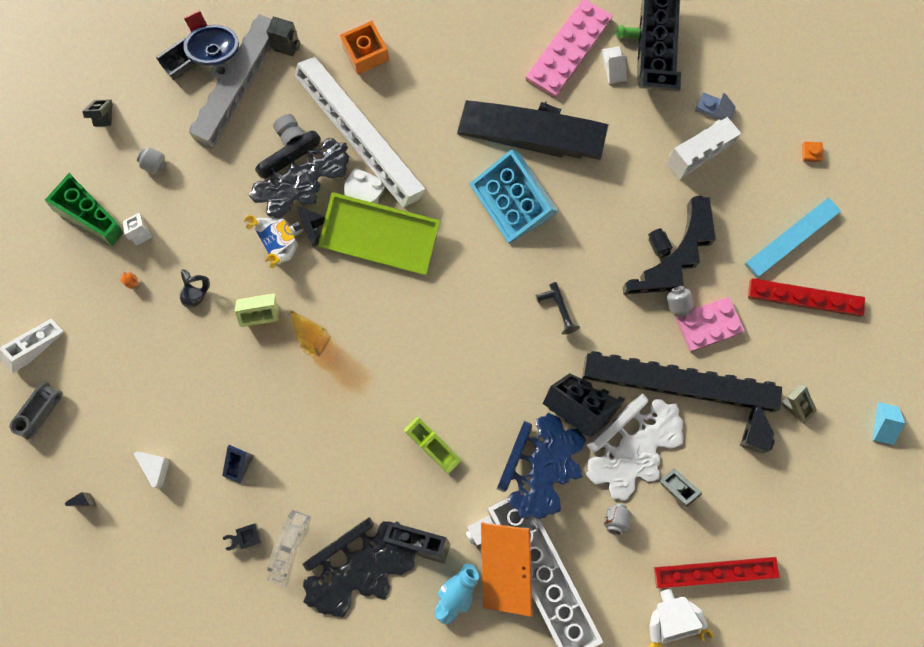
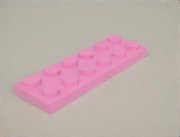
M582 0L527 74L525 80L556 98L608 26L613 15L588 0Z

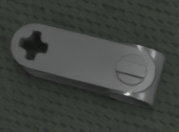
M47 381L39 384L11 420L9 426L11 432L25 439L32 438L61 400L63 392L52 388ZM26 423V428L22 431V426Z

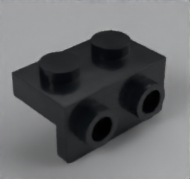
M182 38L156 57L159 64L172 80L181 77L183 73L197 65L189 60L185 54L184 41L186 38Z

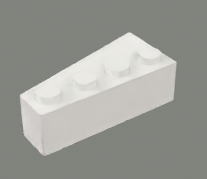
M728 117L723 120L719 119L708 129H704L698 135L674 148L668 155L669 159L666 164L676 177L681 180L736 142L741 132Z

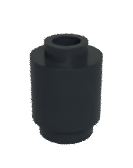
M662 228L648 234V241L656 256L662 258L671 254L670 250L673 249V246Z

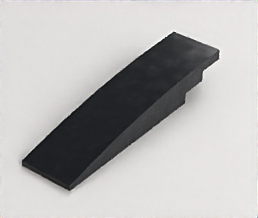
M466 100L457 134L563 158V155L578 159L584 156L600 160L609 124L547 111Z

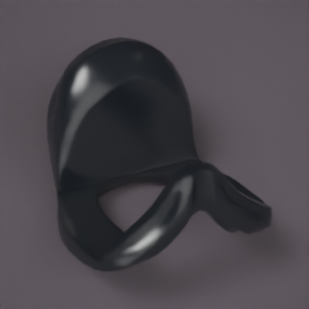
M182 269L181 277L184 287L180 292V302L185 307L198 306L203 301L210 287V280L203 275L191 277L190 272ZM202 280V288H196L190 284Z

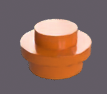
M123 272L121 274L120 281L126 287L133 289L139 285L138 277L132 272Z

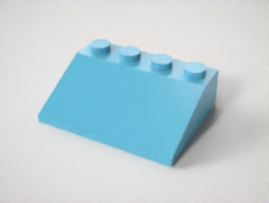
M512 149L469 183L508 243L543 224L559 212L521 154Z

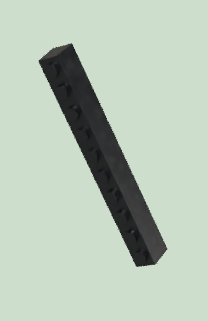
M591 351V353H587L585 356L582 379L751 409L758 406L761 407L762 411L776 412L781 407L782 386H776L775 382L765 381L764 383H759L753 378L737 379L735 375H725L724 377L712 371L701 373L695 368L684 370L679 369L677 365L661 366L659 362L655 361L643 363L637 358L626 360L621 359L619 355L603 356L601 352Z

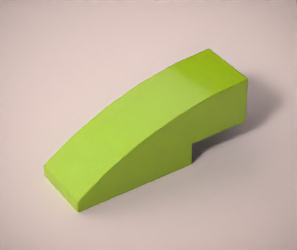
M416 416L403 430L447 474L462 461L419 417Z

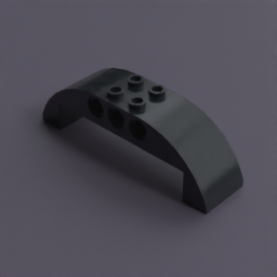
M642 0L637 58V81L641 89L679 92L681 89V72H677L680 0Z

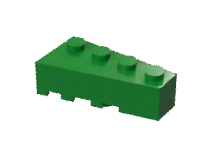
M70 173L64 177L45 199V202L52 211L111 247L124 233L112 216L100 206Z

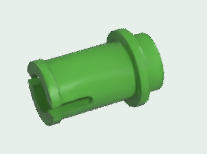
M621 25V27H617L616 37L620 38V40L623 38L638 39L640 28L624 27V25Z

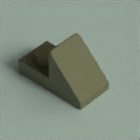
M799 384L781 402L803 424L817 411L807 387Z

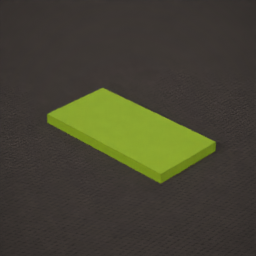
M332 192L318 247L427 275L441 220Z

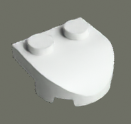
M354 168L345 181L344 195L379 204V198L386 187L378 177Z

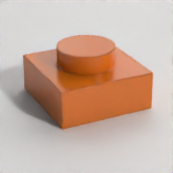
M804 141L802 144V161L821 162L823 160V142Z

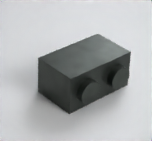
M273 16L266 31L273 51L293 57L295 51H298L300 47V40L298 39L294 23Z

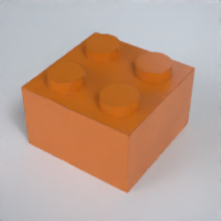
M373 21L340 34L342 47L357 75L389 61L388 49Z

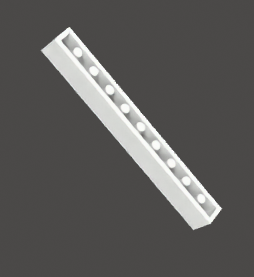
M316 57L299 62L294 76L399 204L404 208L418 201L425 188L356 107L355 103L346 95L344 90L336 83L334 78L326 71Z

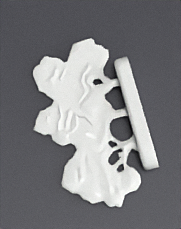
M643 393L636 397L587 444V447L592 452L598 451L603 446L606 448L604 456L593 457L588 460L589 471L586 473V476L595 485L609 482L611 497L621 501L627 500L635 490L636 477H641L646 482L660 480V471L658 470L660 456L656 453L657 447L674 448L683 444V420L678 416L679 408L676 403L668 405L662 399H656L652 402L651 413L642 415L640 410L648 403V398ZM657 413L658 416L653 417L652 414ZM632 418H635L639 421V430L636 434L629 435L623 429V426ZM648 418L655 420L656 423L648 425L644 422V419L648 421ZM642 424L646 426L645 430H642ZM619 431L623 435L620 445L618 447L609 445L608 441ZM610 452L614 456L613 459L609 457Z

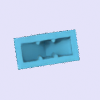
M880 402L877 404L872 441L894 445L905 425L899 407Z

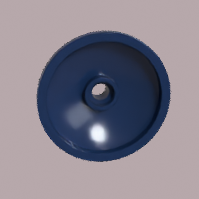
M222 25L200 27L192 31L184 41V51L188 59L203 66L223 64L230 60L239 49V40L236 33Z

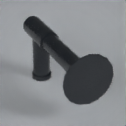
M557 282L549 285L550 291L535 295L538 303L554 297L564 322L562 335L571 334L580 329V326H576L569 317Z

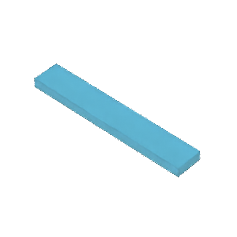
M828 197L748 260L745 266L758 278L840 213L841 210Z

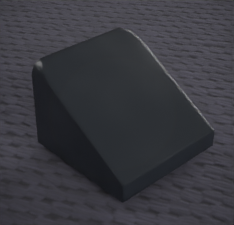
M80 492L64 503L65 506L70 507L96 506L91 494Z

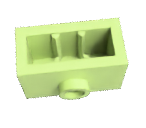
M275 293L238 299L235 313L239 327L278 321L279 307Z

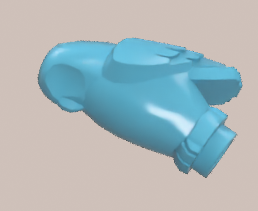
M464 564L459 573L447 580L437 595L440 600L435 609V617L440 623L448 625L456 619L459 612H467L473 599V589L479 579L478 570L472 564Z

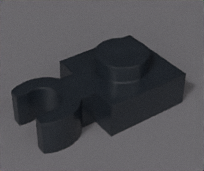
M257 523L236 529V536L226 535L223 537V540H232V545L225 548L227 551L234 550L238 544L240 549H245L262 543Z

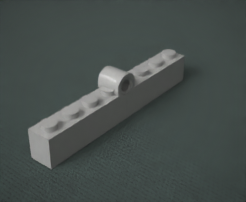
M259 14L252 21L249 32L244 35L242 43L231 62L212 67V74L217 83L213 92L209 94L205 106L200 109L196 121L190 126L189 133L195 141L214 148L272 48L266 32L271 21L270 18Z

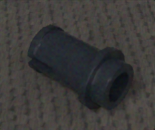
M545 101V103H540L538 110L560 114L562 109L549 105Z

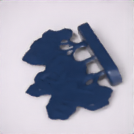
M551 413L536 419L539 433L535 437L529 436L532 424L524 420L497 486V490L506 492L511 480L515 479L517 481L519 490L509 495L508 502L510 506L518 510L519 518L529 519L531 516L541 519L545 518L548 514L553 515L560 512V498L555 492L553 484L558 482L563 485L568 483L570 479L575 480L583 477L579 464L575 463L570 456L581 452L586 439L577 428L564 431L561 419ZM540 438H543V439H545V442H541V441H538V440H539ZM527 441H531L536 447V451L530 456L522 454ZM520 459L528 461L532 465L529 474L521 476L516 472ZM526 477H531L532 479L528 481ZM522 481H525L529 484L531 488L530 492H527L523 488L525 483H522ZM520 490L524 492V496L520 495Z

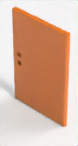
M481 522L483 608L532 616L530 529Z

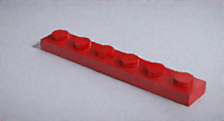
M751 278L749 281L748 298L858 317L864 316L865 297L754 278Z
M777 557L654 567L656 588L780 578Z

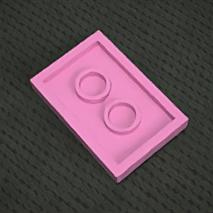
M730 297L693 309L685 316L675 317L690 352L745 332Z

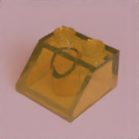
M291 311L290 316L300 348L311 357L314 354L320 357L331 339L329 333L320 325Z

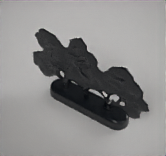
M314 130L305 133L256 166L255 172L260 178L265 179L271 176V179L255 182L252 192L249 193L250 198L254 203L268 202L269 204L266 208L267 215L270 217L274 216L275 218H281L290 211L294 200H299L302 204H316V192L319 191L321 185L317 180L320 176L332 179L345 176L346 165L349 161V156L346 153L348 149L347 143H338L334 138H327L323 141L321 149L313 150L320 144L321 137ZM313 153H314L315 155H317L318 153H320V154H323L324 156H323V158H315V157L313 156ZM303 155H308V159L304 164L296 165L294 163L295 160ZM290 164L285 174L278 173V171Z
M368 517L302 563L306 571H311L318 565L324 566L320 577L308 576L304 579L303 588L306 591V596L303 603L307 604L308 607H315L319 613L344 617L351 606L353 590H359L363 596H371L373 594L377 598L385 599L390 589L387 579L388 574L402 575L412 570L415 565V554L383 541L390 521H383L379 525L377 534L374 537H368L365 533L374 526V522ZM361 537L364 548L350 552L347 545ZM374 541L376 546L373 547L370 542ZM342 549L348 558L347 563L342 567H333L329 559ZM333 570H338L339 574H334ZM328 571L332 574L330 584L326 583V576L329 575ZM322 578L323 583L320 585L319 580Z

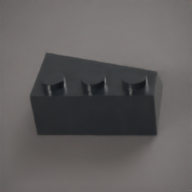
M569 373L550 386L542 404L550 411L562 417L567 423L576 427L582 434L591 438L609 423L624 403L625 398L619 396L617 399L608 395L610 391L605 389L597 390L592 387L590 382Z

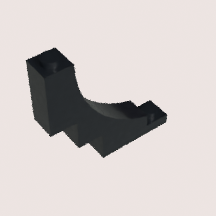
M694 196L687 204L686 228L678 248L660 264L643 271L640 276L641 281L639 279L628 280L623 286V295L670 292L674 287L684 286L682 269L696 268L700 263L698 246H711L716 240L710 197Z

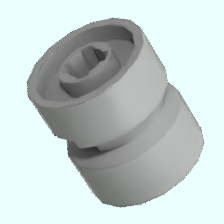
M292 114L281 116L273 124V128L281 137L284 146L305 134L302 128L298 126V122Z

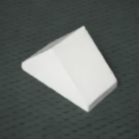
M135 452L134 456L152 488L160 489L163 487L170 459Z

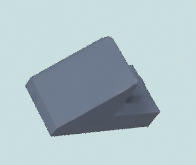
M703 92L695 111L718 120L728 117L731 121L736 106L726 93H723L721 98H717Z

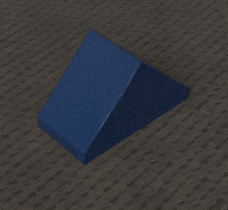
M228 445L222 476L241 483L254 455Z

